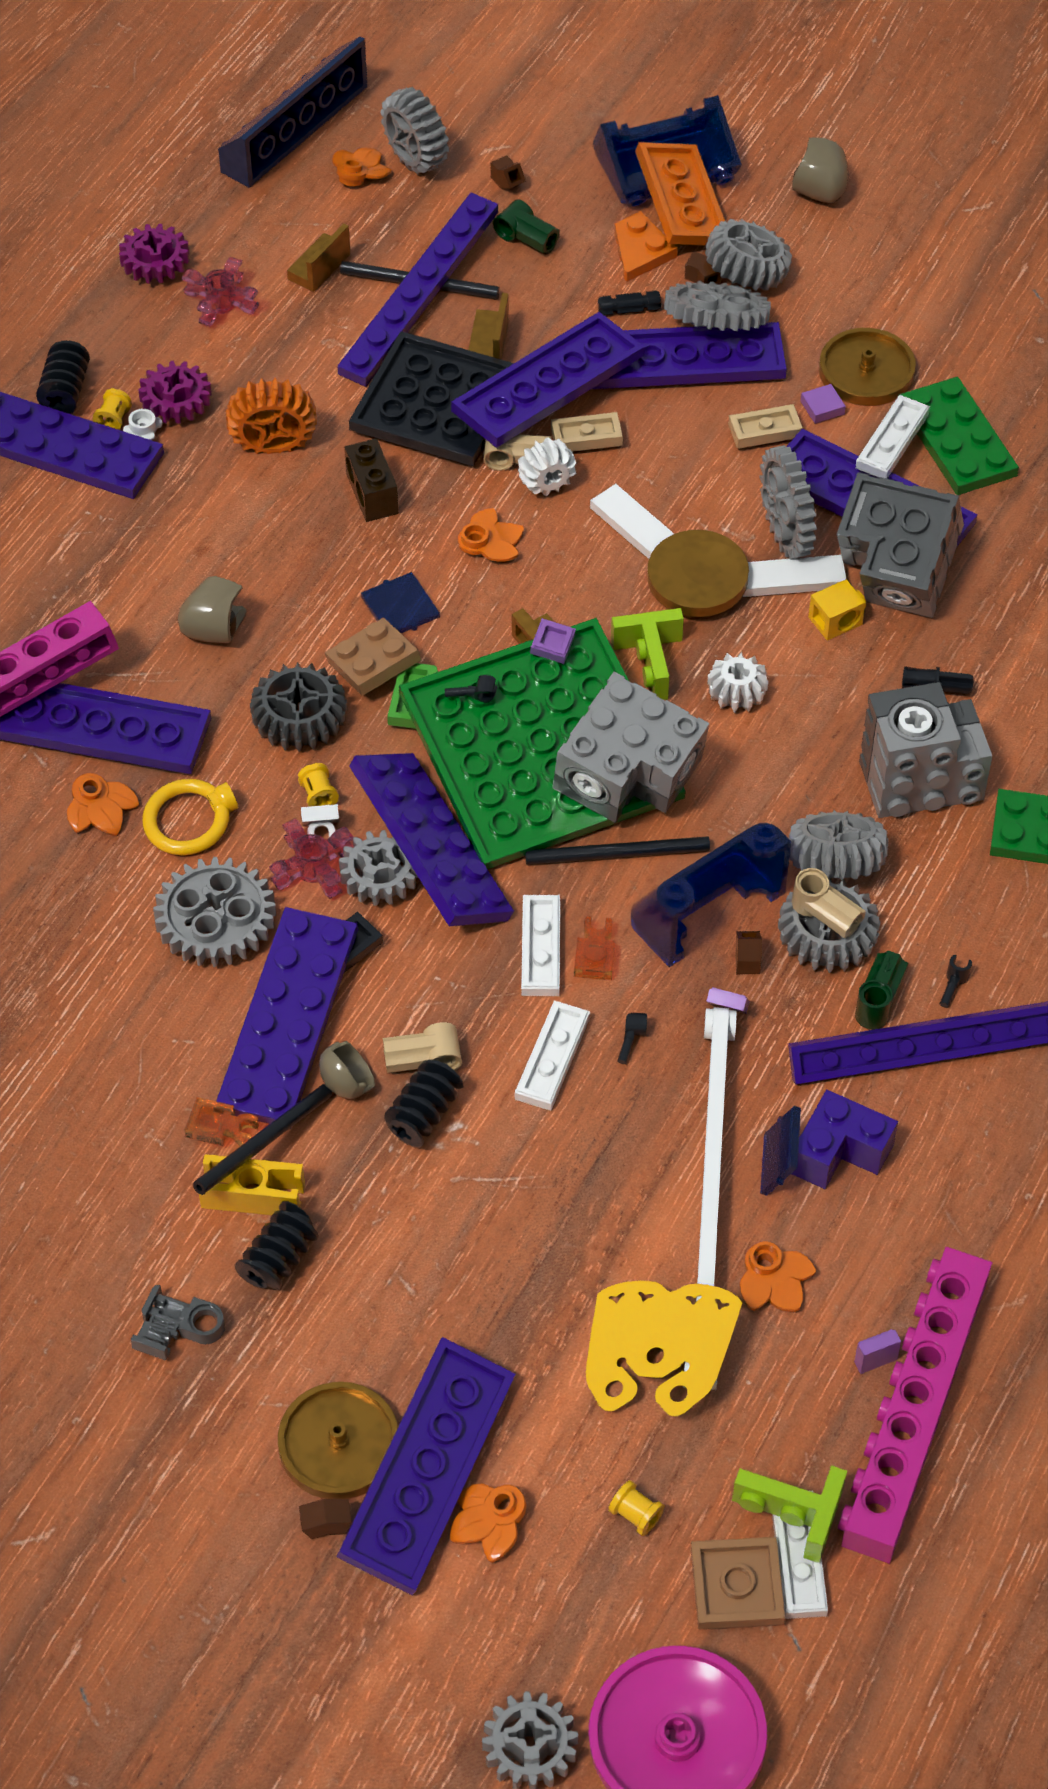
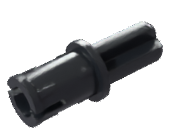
M904 666L902 688L940 682L943 692L970 694L973 690L974 677L971 674L940 671V667H936V670Z

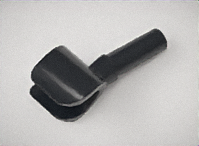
M480 675L476 686L445 688V697L474 696L480 702L489 703L495 697L497 690L495 685L496 679L490 675Z
M956 954L950 958L946 974L948 985L939 1003L944 1008H948L959 984H964L968 981L972 967L971 960H969L966 967H957L955 965Z
M629 1013L626 1016L624 1042L617 1062L621 1064L627 1063L634 1043V1035L646 1036V1013Z

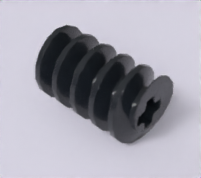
M59 341L50 347L36 391L37 401L40 405L68 414L75 412L85 373L88 369L87 364L90 361L89 352L80 343Z
M424 1060L419 1065L418 1072L411 1076L410 1083L406 1084L401 1090V1095H398L393 1101V1106L385 1112V1122L392 1133L407 1145L421 1148L424 1144L422 1136H429L433 1132L431 1125H437L441 1120L439 1113L448 1111L449 1104L447 1101L453 1102L457 1098V1092L454 1088H464L461 1077L445 1063L437 1060Z
M282 1201L279 1205V1211H275L271 1215L270 1223H266L262 1227L261 1235H257L253 1239L252 1247H248L244 1251L243 1259L235 1263V1270L239 1276L255 1287L266 1288L268 1286L279 1290L282 1287V1281L277 1275L288 1278L292 1273L285 1262L297 1266L301 1260L296 1251L307 1253L310 1249L305 1239L315 1241L319 1237L309 1216L297 1205L289 1201Z

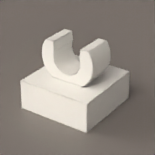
M338 804L301 807L302 824L309 825L307 835L310 842H315L314 832L320 826L328 829L329 840L335 839L336 830L332 823L339 822Z

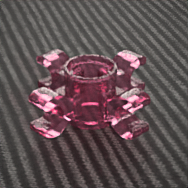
M229 257L224 270H213L206 277H203L198 271L193 269H187L183 275L182 281L188 282L183 290L186 295L206 297L197 306V311L203 312L198 320L200 324L212 326L216 320L217 313H228L235 306H238L243 312L248 314H254L257 310L259 302L253 300L257 296L258 290L250 286L243 288L235 286L241 282L244 276V272L238 271L243 263L242 260Z
M296 818L283 824L282 826L287 832L284 835V840L291 849H294L295 856L288 860L276 861L269 866L274 874L271 877V881L276 888L282 890L291 885L296 878L300 877L306 882H319L323 892L329 899L342 893V889L337 884L341 882V878L336 870L330 867L329 861L337 857H344L343 848L345 846L354 848L350 843L354 839L350 831L346 827H342L325 840L316 834L306 835Z

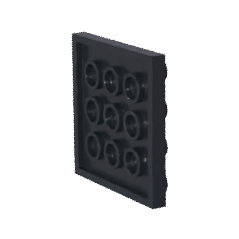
M400 331L349 420V430L474 466L485 446L486 439L451 411V403L456 398L514 363Z

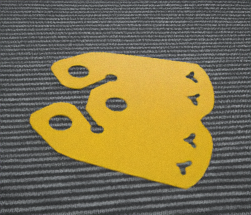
M629 1281L612 1285L597 1294L586 1364V1382L599 1406L605 1411L612 1412L630 1402L636 1396L637 1384L623 1367L617 1366L619 1358H625L626 1363L638 1376L663 1378L679 1368L683 1362H688L690 1367L687 1371H681L659 1385L655 1393L656 1402L668 1415L680 1416L686 1413L711 1391L721 1369L743 1302L728 1290L705 1284H688L670 1292L657 1282ZM639 1292L644 1293V1295L653 1294L654 1296L642 1301ZM624 1293V1296L619 1299L618 1303L609 1299L610 1296L617 1297L619 1294ZM687 1296L693 1298L702 1296L694 1305L686 1299ZM719 1299L722 1304L729 1303V1306L718 1310L715 1300ZM652 1348H661L664 1352L663 1359L655 1364L648 1362L647 1353ZM612 1381H620L623 1385L622 1392L616 1397H610L606 1393V1387ZM680 1385L686 1387L688 1393L684 1400L675 1402L671 1399L670 1393L674 1387Z

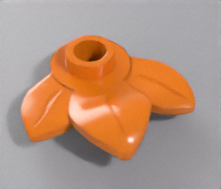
M359 148L354 153L343 149L335 152L333 155L332 163L337 167L336 172L339 176V181L347 186H359L364 183L365 178L381 179L392 172L389 167L380 164L382 154L374 148Z
M494 508L484 509L475 513L471 517L470 523L463 527L458 535V545L467 554H481L491 561L503 562L513 560L518 557L519 553L514 545L521 539L524 527L523 525L498 522L497 513Z
M85 773L77 777L73 782V800L67 808V820L76 833L85 830L92 824L102 832L118 836L123 821L122 810L137 808L139 801L135 793L127 785L121 782H106L98 774ZM94 786L97 789V791L94 793H87L84 790V787Z
M767 1241L759 1242L753 1245L746 1253L745 1268L747 1271L740 1280V1293L745 1304L753 1311L761 1308L769 1301L772 1306L782 1311L796 1312L800 1310L803 1301L800 1281L811 1278L816 1274V1269L808 1257L800 1252H782L774 1243ZM767 1260L772 1265L765 1267L759 1265L758 1262Z
M486 1484L470 1485L462 1490L457 1500L463 1511L456 1516L452 1523L450 1539L453 1543L458 1544L481 1541L486 1558L489 1562L493 1563L502 1558L517 1541V1524L525 1515L526 1498L513 1485H501L496 1488ZM510 1499V1504L506 1509H498L504 1500Z

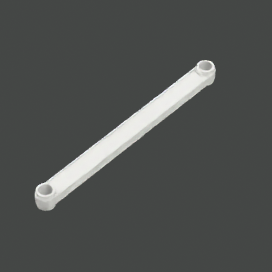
M719 1007L706 1009L704 1039H711L697 1284L714 1286L727 1040L735 1041L737 1011ZM702 1296L696 1297V1301L702 1298ZM688 1362L684 1364V1372L690 1367ZM716 1379V1381H715V1383H714V1385H713V1387H712L711 1390H716V1388H717V1379Z

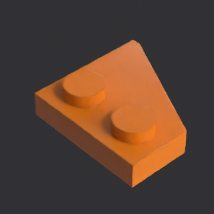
M641 211L615 223L616 243L619 246V257L623 264V276L627 282L677 258L678 248L674 244H668L666 236Z

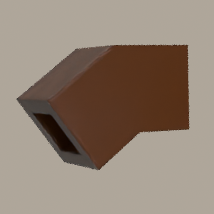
M507 155L490 162L491 178L501 189H511L526 182L520 163H514Z
M693 251L685 264V279L695 283L701 281L705 284L713 281L717 285H721V273L712 270V265L707 262L706 255Z
M736 931V975L760 974L762 958L760 931Z
M321 1499L299 1506L301 1528L310 1539L325 1535H344L352 1524L349 1499Z

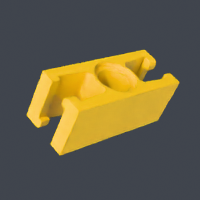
M205 1154L203 1160L204 1174L227 1156ZM249 1159L221 1181L229 1184L218 1183L204 1195L199 1194L201 1208L261 1215H272L275 1211H279V1205L282 1201H289L301 1208L299 1193L304 1194L305 1188L303 1164ZM249 1184L259 1185L258 1187L253 1189L244 1188ZM277 1189H291V1192Z

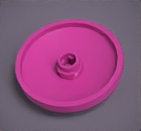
M665 1646L642 1652L621 1664L611 1673L600 1688L590 1713V1752L597 1774L607 1789H750L761 1771L766 1754L767 1724L765 1712L753 1685L737 1667L726 1659L696 1647Z

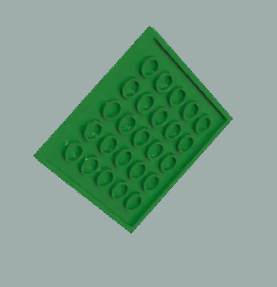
M597 618L570 626L575 628L576 632L564 664L530 654L533 640L399 685V694L464 831L479 859L485 864L487 869L524 857L527 851L546 849L615 824L604 816L553 789L558 750L563 743L568 741L570 733L582 716L587 714L589 706L600 690L605 688L607 680L612 673L616 672L628 680ZM480 675H490L496 679L495 685L497 690L495 697L489 703L480 702L474 696L445 697V688L476 686ZM684 787L674 802L685 798L686 791ZM634 796L630 803L625 805L616 823L656 808L653 804L647 801L644 802Z

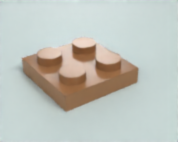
M384 617L325 652L328 663L362 696L422 660L418 649Z
M776 1537L691 1541L698 1629L784 1625L785 1612Z

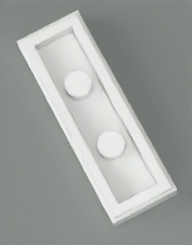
M899 395L857 458L855 468L876 477L887 479L928 417L930 406Z
M614 484L590 500V509L648 559L654 548L661 541L674 534L617 484Z
M842 555L748 562V585L743 597L821 591L847 579Z
M523 895L521 996H559L560 895Z
M554 1000L515 1090V1100L549 1111L552 1110L590 1020V1011Z
M772 1514L774 1536L777 1538L785 1619L827 1617L828 1606L822 1558L820 1563L803 1558L806 1540L811 1527L806 1525L793 1526L782 1521L779 1516Z

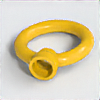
M198 779L176 780L162 786L147 801L143 811V829L149 841L161 851L173 855L200 853L213 846L223 836L229 823L230 812L239 809L238 803L227 782L215 787L206 781ZM184 793L204 796L208 799L215 813L214 822L206 833L192 840L178 841L168 838L160 831L157 824V815L166 801Z

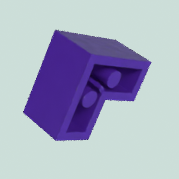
M826 1089L793 1148L790 1174L826 1189L843 1159L878 1175L894 1146L898 1121Z

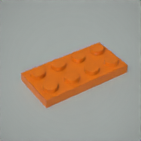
M639 142L635 153L668 244L706 245L714 227L725 220L697 145Z

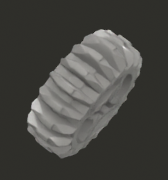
M413 87L399 89L391 93V96L382 102L381 116L383 119L381 123L385 127L384 134L388 137V144L394 149V154L399 156L400 162L406 164L410 171L413 170L417 174L430 172L438 168V165L447 159V153L449 152L447 142L449 138L445 134L446 127L441 122V116L436 112V106H432L430 99L427 96L424 97L420 90H416Z
M729 219L728 222L721 221L718 226H715L709 235L705 251L707 262L712 265L713 271L721 273V278H728L732 281V284H741L743 288L749 286L753 290H757L759 287L763 290H768L770 287L777 288L778 284L782 283L784 278L787 277L793 256L790 253V247L784 244L785 240L782 237H777L775 231L765 229V225L762 227L758 226L754 221L747 223L743 219H740L739 222Z
M835 810L832 813L820 811L818 815L808 814L806 818L798 819L796 824L791 826L788 840L789 859L793 861V866L801 868V871L807 868H816L823 871L828 879L840 878L843 880L849 877L857 879L859 875L869 876L871 872L879 871L881 866L885 864L886 857L888 856L889 839L883 824L875 822L872 817H863L861 813L850 814L848 811L844 813L836 812Z
M829 879L830 886L866 911L865 917L858 929L850 937L843 938L829 927L825 930L827 925L816 917L798 914L791 904L793 892H790L786 902L780 908V918L778 920V929L781 933L780 939L782 945H788L787 951L789 956L798 955L800 965L808 961L812 962L814 971L819 965L826 966L829 973L833 970L834 966H839L845 972L849 962L858 966L862 961V957H869L872 953V948L878 942V931L880 930V920L877 916L878 910L876 904H870L869 893L859 895L860 889L858 884L848 888L844 879L839 884H834ZM805 891L810 894H815L812 891Z

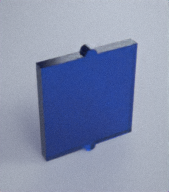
M412 572L391 581L384 580L383 584L361 592V598L375 619L378 621L384 617L400 633L408 630L415 631L418 629V626L440 618L439 611Z
M793 1106L782 1117L779 1116L777 1122L764 1133L760 1194L768 1195L778 1185L782 1186L784 1180L798 1167L800 1107Z

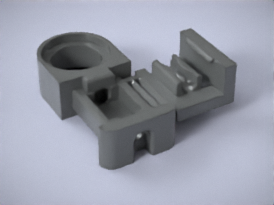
M155 1285L142 1308L144 1323L138 1335L132 1336L131 1344L134 1350L167 1360L171 1352L168 1345L172 1338H178L179 1333L177 1330L180 1332V1337L200 1344H211L218 1341L225 1330L223 1313L217 1305L193 1297L191 1303L187 1304L162 1295L161 1285ZM203 1315H210L216 1318L217 1324L210 1331H200L195 1328V1321Z

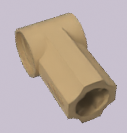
M518 434L497 448L486 440L484 463L487 467L497 471L509 469L513 463L519 464L518 459L525 456V448L531 449L534 447L535 441L543 443L547 437L551 439V436Z
M807 868L796 876L791 904L798 914L816 917L843 938L850 937L858 929L865 917L866 911L830 886L829 879L823 871L816 868ZM805 891H812L815 894H810Z
M441 1022L432 1024L423 1033L383 1038L387 1073L418 1069L424 1060L429 1059L445 1063L453 1070H457L462 1064L457 1029L451 1023Z

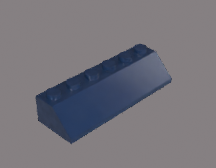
M359 36L337 48L309 73L303 75L290 89L284 91L271 105L265 107L252 121L245 124L228 141H225L218 148L221 173L250 188L368 87L365 38Z

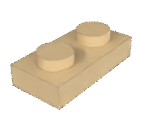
M794 404L729 415L728 423L737 449L790 440L803 428Z
M617 412L551 419L553 441L560 439L571 451L623 445V435Z

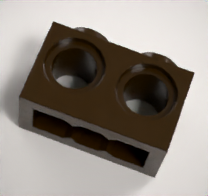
M377 438L344 446L346 475L365 521L369 522L399 514L397 485Z

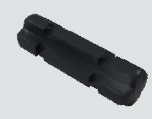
M657 290L646 291V295H642V292L617 294L615 298H611V295L600 296L597 301L598 312L606 316L613 315V311H617V314L643 312V308H647V311L659 310L661 308V296Z

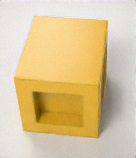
M845 579L811 595L808 618L828 641L863 625L866 601L863 594L859 590H855L849 581Z

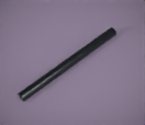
M342 261L340 267L341 274L400 284L409 273L408 271ZM449 278L440 290L498 299L500 288L499 286Z
M709 836L536 849L527 851L525 859L526 865L702 852L710 851Z
M325 1084L320 1085L193 1182L195 1191L200 1195H204L332 1096V1091Z

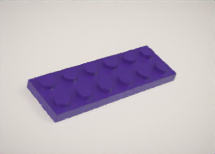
M597 312L453 400L451 411L497 448L644 356V346L602 313Z
M768 322L766 325H759V328L750 327V330L738 329V331L730 328H725V331H721L718 327L707 329V327L703 326L624 330L644 346V356L592 389L786 379L787 369L779 322Z
M0 392V456L134 499L164 454L163 444Z
M802 428L786 447L790 446L791 452H796L797 460H801V471H806L807 473L806 483L811 486L809 494L814 499V503L843 517L857 473H869L855 468L858 455ZM892 472L887 478L903 482L904 485L919 486ZM869 474L870 477H874V478H878V479H879V477H876V476H874V475ZM962 506L964 526L961 535L958 536L957 546L974 527L978 515Z
M59 683L1 716L0 740L192 775L211 722V711Z
M413 753L354 756L349 767L448 926L508 921L514 910L485 864L479 859L469 839Z
M284 908L215 1103L217 1112L270 1124L301 1101L349 954L358 933L357 923L293 908Z
M441 1337L336 1555L337 1558L413 1596L515 1377V1373Z

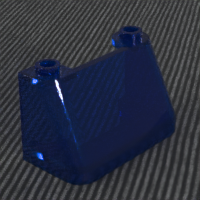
M719 95L705 98L702 109L693 111L692 108H687L682 116L629 128L626 123L622 124L620 129H618L616 121L600 124L592 145L596 157L621 203L633 207L644 203L646 199L652 198L635 153L639 142L697 145L711 183L716 182L718 185L726 184L735 178L734 175L739 171L742 164Z
M769 823L753 825L667 879L636 901L631 909V926L668 967L673 966L684 958V948L681 945V940L687 937V927L681 920L733 887L744 899L751 896L752 892L767 894L766 898L772 902L785 894L791 840L775 825Z

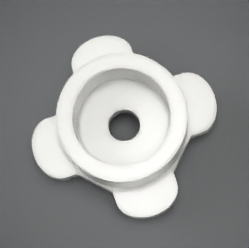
M137 409L129 415V425L124 426L123 431L154 440V433L157 428L162 426V420L159 417L155 418L154 413L148 409Z

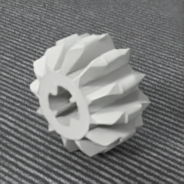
M547 437L543 443L535 441L534 447L531 449L525 448V456L518 459L519 477L534 495L542 492L547 496L551 490L559 492V488L562 485L570 484L569 477L576 474L575 456L560 439L552 441Z
M741 652L735 658L727 653L724 661L715 660L713 668L710 670V674H708L707 684L709 685L711 700H718L720 709L731 706L735 713L738 707H743L749 712L752 704L760 705L768 690L769 681L767 680L765 665L758 664L756 656L749 659L744 658Z

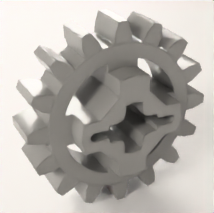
M382 830L379 837H374L368 831L366 832V840L362 841L360 838L354 837V848L348 846L343 848L344 857L339 858L341 884L347 885V893L349 895L358 892L359 902L362 903L369 897L372 898L373 906H377L380 899L385 898L386 902L390 905L393 904L394 895L404 899L406 898V888L415 889V878H418L394 837L387 838L386 830Z
M525 1691L523 1702L517 1703L511 1695L508 1696L506 1710L495 1705L493 1717L496 1722L485 1721L484 1732L489 1736L482 1738V1750L490 1752L486 1756L488 1768L499 1765L497 1780L501 1782L510 1776L513 1778V1789H518L522 1781L528 1782L530 1789H537V1781L541 1780L549 1788L553 1787V1774L555 1772L562 1777L568 1775V1766L565 1761L575 1762L576 1750L570 1746L578 1744V1732L569 1731L574 1727L572 1715L561 1717L563 1703L559 1701L550 1707L547 1705V1694L543 1693L538 1702L532 1701L530 1692ZM538 1717L545 1719V1720L548 1721L551 1725L545 1724V1723H544L541 1719H539ZM520 1718L513 1727H507L512 1721ZM525 1737H534L535 1746H526ZM548 1755H554L551 1760L540 1766ZM509 1758L516 1759L523 1766L515 1764Z

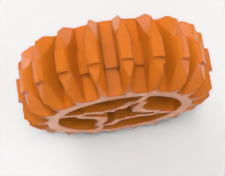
M275 377L269 382H265L261 378L257 384L248 381L246 388L238 387L237 393L230 396L226 409L227 429L229 435H232L234 443L241 444L243 450L252 448L256 454L259 452H266L267 454L282 453L286 450L292 452L295 446L305 447L306 441L312 439L317 425L316 405H314V400H311L309 391H303L300 384L291 386L289 379L282 383L278 382Z

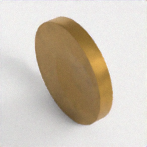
M854 328L835 335L825 344L820 355L819 375L824 386L832 384L841 400L860 406H879L895 401L899 394L905 393L910 389L914 380L916 362L910 347L898 336L881 329Z
M687 530L667 537L654 548L648 561L647 579L653 596L667 609L681 608L683 615L706 617L722 613L738 603L748 585L749 566L742 549L728 537L707 530Z
M330 1382L313 1387L292 1402L281 1420L278 1431V1448L284 1470L299 1488L313 1496L324 1499H351L367 1493L398 1428L396 1417L388 1403L376 1392L365 1386L350 1382Z

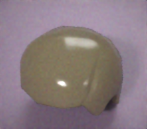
M347 1041L342 1043L336 1042L327 1047L320 1055L319 1068L321 1078L326 1087L337 1096L354 1099L374 1088L376 1082L371 1070L351 1043Z

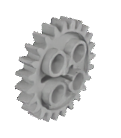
M698 281L697 283L686 282V285L676 284V287L670 286L669 290H666L664 310H667L668 315H674V319H683V323H691L696 327L703 326L707 327V329L718 327L721 331H725V328H730L738 331V329L750 330V327L759 328V325H766V322H769L771 302L767 301V297H760L761 293H751V289H744L739 285L734 286L727 283L717 285L713 281L705 284Z
M782 445L769 448V450H765V455L762 456L763 464H760L763 475L759 476L763 484L762 488H760L762 505L767 511L765 518L770 521L769 530L774 532L775 543L779 542L780 552H784L785 557L795 559L810 555V550L814 549L813 542L816 541L813 530H817V527L813 521L816 513L814 511V499L809 494L811 486L806 483L807 473L806 471H801V460H797L796 452H791L790 446Z
M213 857L211 865L208 866L205 865L202 859H198V868L192 869L189 865L184 864V875L172 872L173 884L168 882L161 884L163 894H156L157 906L153 907L156 931L160 933L162 944L169 943L172 954L181 951L183 961L185 962L194 955L196 956L198 966H201L206 958H211L213 967H216L219 958L223 957L231 965L233 961L232 955L238 954L242 959H246V948L258 951V939L265 941L269 939L268 929L274 928L273 916H276V906L273 890H269L267 879L260 880L259 870L255 869L248 873L246 862L241 863L235 868L233 867L232 858H228L224 865H219L217 857Z

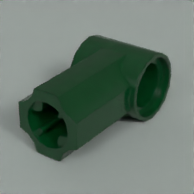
M519 199L514 200L493 219V228L503 240L513 241L517 238L542 253L549 254L555 248L560 238L559 229L534 216L530 206Z
M891 951L877 954L865 983L859 988L855 1018L860 1026L874 1030L880 1029L887 1024L890 1009L908 970V963L901 958L900 954Z

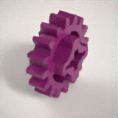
M146 224L144 231L134 228V236L125 235V243L119 244L120 264L124 267L126 275L133 273L135 281L144 277L147 284H150L152 279H157L159 283H163V277L168 276L171 279H175V271L183 273L185 271L184 264H189L188 241H184L182 232L175 234V229L172 226L167 230H163L162 224H158L156 229Z
M170 361L169 367H164L159 363L157 364L156 372L147 370V379H140V388L138 390L143 409L152 411L155 418L162 416L163 423H167L170 418H175L176 423L180 424L182 417L192 421L194 420V412L203 414L204 406H210V396H212L211 383L208 382L207 373H200L199 366L197 365L189 369L186 361L180 366H175L174 361Z

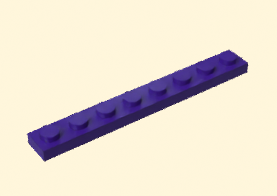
M470 192L338 364V375L367 387L376 375L400 331L408 333L498 214L497 203Z
M1048 1001L788 1043L792 1079L795 1084L1045 1044L1048 1043Z

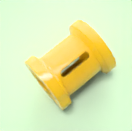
M107 389L103 395L101 408L97 409L93 414V422L120 430L124 413H127L132 407L131 398L122 390Z
M315 763L307 765L300 770L298 781L300 786L306 789L308 794L306 801L309 807L335 805L338 802L339 794L337 789L331 786L329 782V770L325 764Z
M629 1480L615 1494L608 1511L613 1515L618 1513L637 1527V1533L645 1536L659 1521L665 1505L659 1501L656 1503L652 1502L636 1490V1484Z

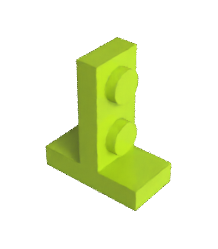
M681 608L612 617L611 643L613 650L636 647L638 660H644L646 665L642 668L645 688L651 687L652 692L657 694V697L667 700L669 673L661 644L682 641L684 618Z
M831 1465L822 1494L820 1495L739 1468L734 1483L732 1501L739 1503L742 1508L750 1512L760 1513L764 1511L779 1516L787 1524L811 1527L806 1540L803 1558L820 1563L844 1490L847 1470Z

